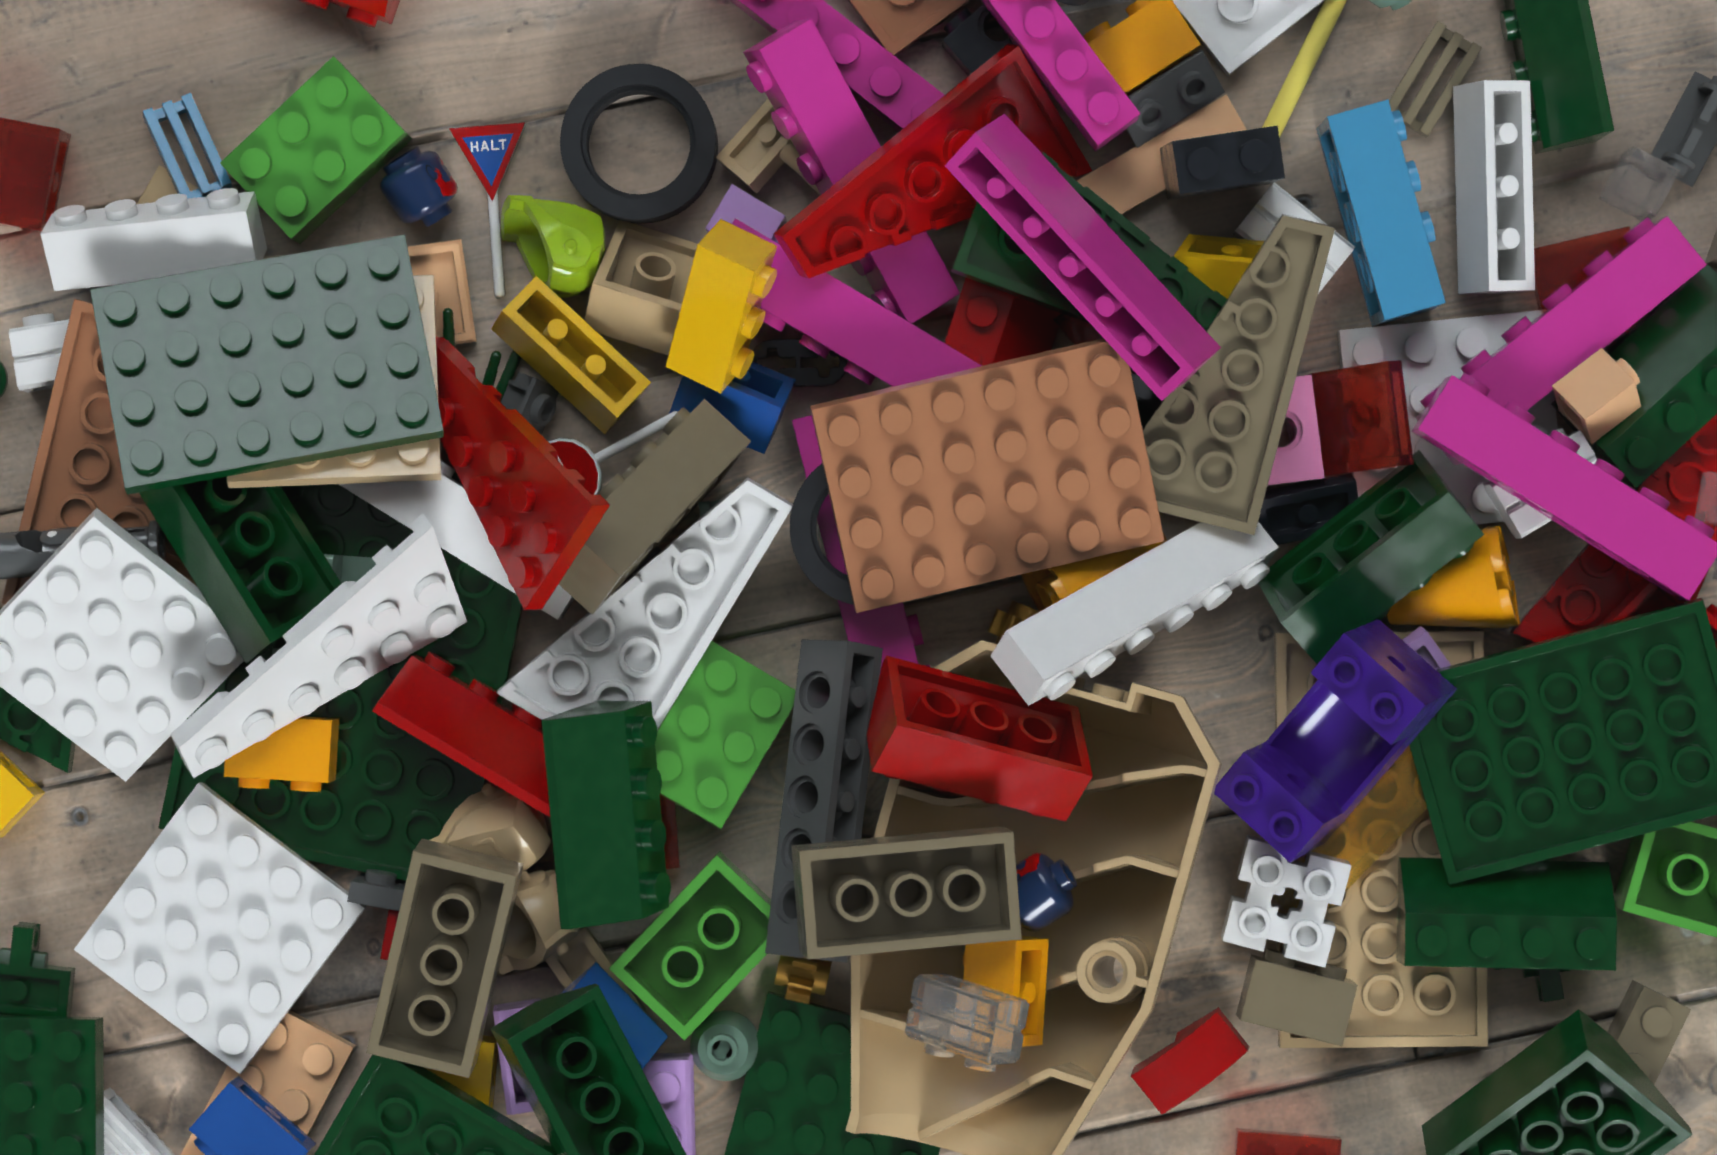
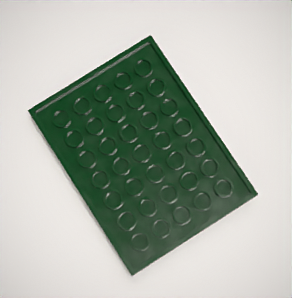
M455 471V473H454V475L452 476V478L455 479L456 481H458L459 483H461V481H460V479H459V477H458V475H457V473H456V471ZM339 484L281 486L323 554L372 558L386 545L392 550L395 549L413 533L412 529ZM441 548L467 623L454 629L449 635L439 638L410 654L405 660L393 664L368 678L358 687L347 690L328 703L319 706L312 713L305 715L310 717L339 718L335 781L322 783L321 792L290 790V781L270 780L268 789L238 787V778L224 777L225 761L221 765L193 778L175 746L158 829L166 827L196 785L202 782L305 860L366 872L367 869L388 871L397 874V879L406 881L413 850L421 839L429 840L439 836L454 810L469 796L482 791V787L486 784L487 780L372 711L412 655H419L425 659L428 652H432L454 665L456 668L452 675L464 683L470 685L473 678L498 691L508 681L523 606L517 594ZM272 650L261 656L267 661L272 656ZM254 660L247 664L243 661L192 714L216 693L231 692L249 676L245 668ZM499 696L496 702L503 705L504 697Z

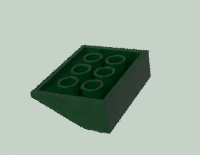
M1580 1009L1422 1125L1426 1155H1665L1692 1136L1689 1125L1615 1038Z

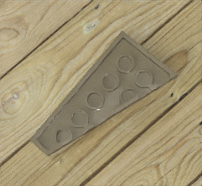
M1285 214L1280 216L1206 331L1218 343L1221 349L1190 379L1160 402L1143 428L1159 512L1255 535L1335 227Z

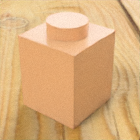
M1600 348L1552 385L1559 411L1578 431L1580 430L1591 444L1641 407L1637 385L1640 383L1638 375L1624 359L1620 358L1615 361L1603 348Z

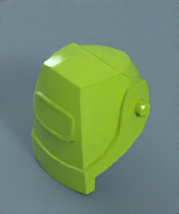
M508 195L505 199L501 211L500 233L502 240L517 244L532 277L537 276L559 297L577 296L580 292L592 287L593 280L605 253V230L601 216L575 204L534 199L532 196Z

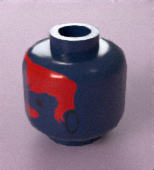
M417 146L383 167L386 176L380 183L381 191L402 222L414 223L421 219L424 225L428 227L452 212L447 202L454 198L458 186L436 152L425 151L421 153Z
M1034 853L1016 864L1020 923L1023 928L1033 932L1039 931L1071 911L1074 904L1071 890L1077 887V882L1072 871L1062 859L1054 863L1047 855Z

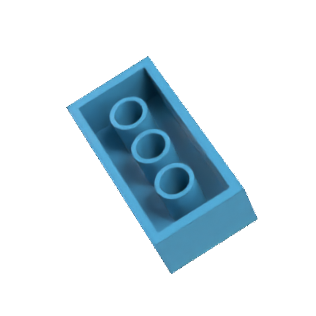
M1387 99L1327 116L1316 130L1347 240L1355 246L1351 254L1372 327L1427 312L1445 304V298L1429 245L1430 242L1436 241L1434 226L1428 211L1420 213L1415 192L1421 191L1419 173L1413 160L1406 162L1401 146V141L1407 140V132L1401 112L1399 110L1391 111L1389 100Z

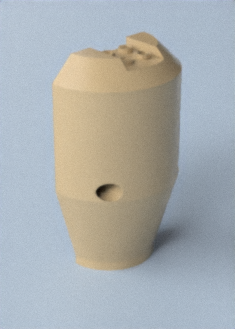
M981 640L934 667L1016 690L991 658V654L997 646L995 643ZM1078 677L1075 679L1076 683L1070 690L1055 699V701L1079 707L1093 775L1066 822L1046 816H1035L1029 812L999 804H988L980 799L949 791H938L930 786L903 779H889L873 838L1003 826L1014 832L1016 864L1034 853L1045 854L1054 863L1062 859L1072 871L1077 887L1071 890L1074 904L1068 914L1036 932L1026 930L1021 926L1022 936L1049 939L1043 1045L1008 1048L960 1040V1007L963 992V955L965 945L851 955V1112L845 1131L853 1134L868 1133L903 1138L964 1155H1064L1154 1010L1221 770L1222 762L1185 697L1136 683L1131 684L1130 691L1094 683L1091 691L1084 689L1086 679ZM1116 959L1123 968V977L1120 983L1115 979L1113 971Z

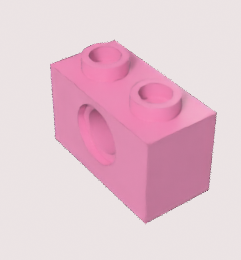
M1312 375L1297 376L1285 420L1292 426L1293 436L1289 444L1277 448L1268 486L1325 478Z

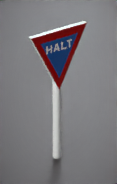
M526 122L449 128L487 191L494 294L497 299H502L505 296L498 190Z

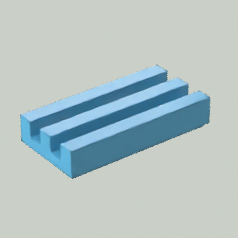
M191 93L181 96V100L175 103L172 100L162 103V108L153 110L151 107L142 111L144 121L177 194H184L189 199L207 197L209 193L215 190L232 188V182L226 169L220 164L222 160ZM186 113L215 176L216 182L209 184L179 118L181 114ZM169 121L198 189L189 190L159 124L160 122Z

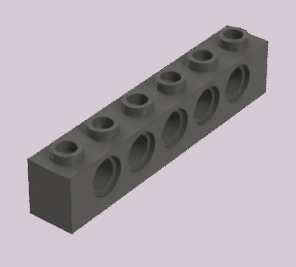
M801 639L767 929L766 954L805 958L799 951L791 845L861 839L870 766L867 732L880 677L883 648L845 640ZM848 956L819 958L816 960L847 963Z

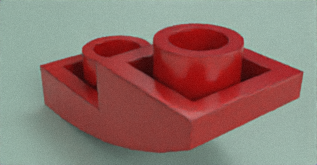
M1218 1007L1177 1032L1175 1042L1135 1065L1131 1077L1161 1115H1163L1222 1074L1248 1052L1250 1046Z

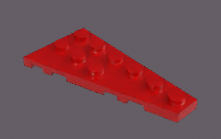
M1007 44L773 233L800 276L810 279L865 258V254L885 246H897L912 240V236L930 229L939 230L970 218L976 199L945 165L976 131L1003 114L1008 116L1041 153H1046L1056 161L1058 167L1069 176L1079 177L1092 172L1087 160L1018 45Z
M436 337L438 399L444 430V437L440 438L524 610L543 609L610 504L601 495H591L583 487L586 479L576 469H566L558 461L557 450L516 409H507L500 402L502 394L493 385H483L476 378L475 367L444 337Z
M1717 414L1635 489L1639 493L1642 487H1646L1661 495L1670 502L1666 510L1683 521L1687 515L1702 521L1715 531L1711 539L1716 542ZM1588 543L1521 618L1519 626H1514L1509 633L1536 643L1598 626L1644 578ZM1706 575L1692 595L1695 599H1697ZM1657 589L1632 616L1673 606L1674 604Z

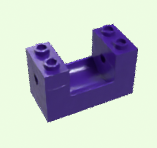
M1379 619L1343 633L1311 671V674L1318 679L1268 740L1243 752L1216 784L1214 794L1290 863L1327 842L1457 690L1456 687Z

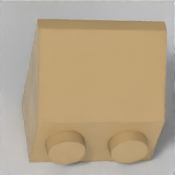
M619 220L593 280L584 320L599 334L650 349L657 353L669 355L697 243Z

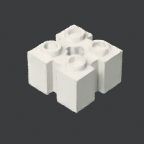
M1246 835L1236 875L1238 880L1248 882L1244 898L1231 895L1221 933L1222 941L1264 952L1267 939L1284 943L1282 948L1284 957L1326 968L1336 929L1333 921L1324 919L1328 903L1338 906L1342 905L1352 865L1347 860L1312 851L1306 854L1304 863L1295 860L1290 863L1266 840ZM1285 888H1292L1295 890V899H1300L1298 907L1290 908L1287 914L1279 913L1278 905L1271 904L1273 895H1283Z

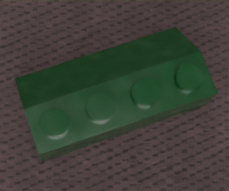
M1504 0L1506 10L1500 11L1501 30L1506 42L1513 41L1516 61L1510 62L1511 80L1530 81L1531 134L1535 154L1594 143L1613 132L1614 126L1589 1Z
M1708 264L1659 303L1607 351L1615 361L1620 358L1624 359L1638 375L1640 383L1637 385L1641 407L1596 442L1591 444L1588 441L1597 459H1602L1621 470L1625 474L1621 482L1637 488L1717 414V272ZM1556 400L1553 401L1551 405L1555 408V410L1561 415V417L1567 422V424L1573 429V431H1578L1575 428V426L1559 411Z
M1418 450L1358 497L1352 504L1340 511L1315 533L1270 566V572L1258 584L1280 623L1313 661L1318 664L1343 633L1374 620L1384 618L1391 607L1411 591L1424 587L1430 581L1432 575L1452 559L1465 555L1473 547L1474 542L1482 537L1484 533L1430 462Z
M227 477L139 492L246 664L285 643L286 641L282 636L342 584L281 486L228 488Z
M597 700L542 719L561 929H576L639 920L668 908L671 882L666 873L664 852L666 828L662 822L660 806L662 779L660 772L657 770L655 749L657 725L652 715L651 701Z
M1399 857L1397 962L1402 965L1616 971L1617 914L1609 862L1543 860L1449 885L1442 858Z
M592 984L535 1001L490 1028L548 1140L558 1155H686L599 985Z

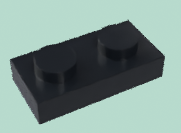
M1352 473L1266 490L1258 522L1277 545L1305 540L1340 511L1358 499L1356 480Z

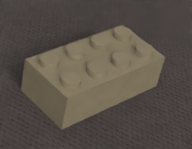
M705 399L691 413L686 408H681L663 428L664 433L655 442L650 440L630 462L632 465L622 476L619 473L616 474L598 494L610 506L559 583L567 593L592 615L699 505L698 502H702L722 481L751 442Z
M1003 826L791 845L799 951L808 960L1022 939L1014 832Z
M421 839L413 850L366 1053L466 1078L470 1077L478 1060L524 863Z

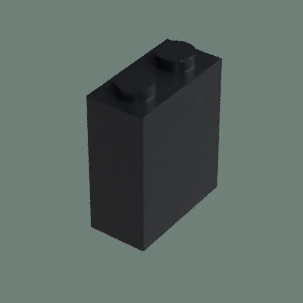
M1278 125L1172 141L1160 148L1167 200L1267 185L1285 179Z

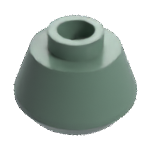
M728 1010L713 1012L692 1033L690 1051L693 1061L702 1073L712 1079L719 1081L739 1079L746 1075V1072L751 1068L757 1057L758 1041L756 1035L758 1031L754 1024L740 1013ZM720 1041L717 1049H714V1043ZM732 1049V1055L727 1057L726 1054Z

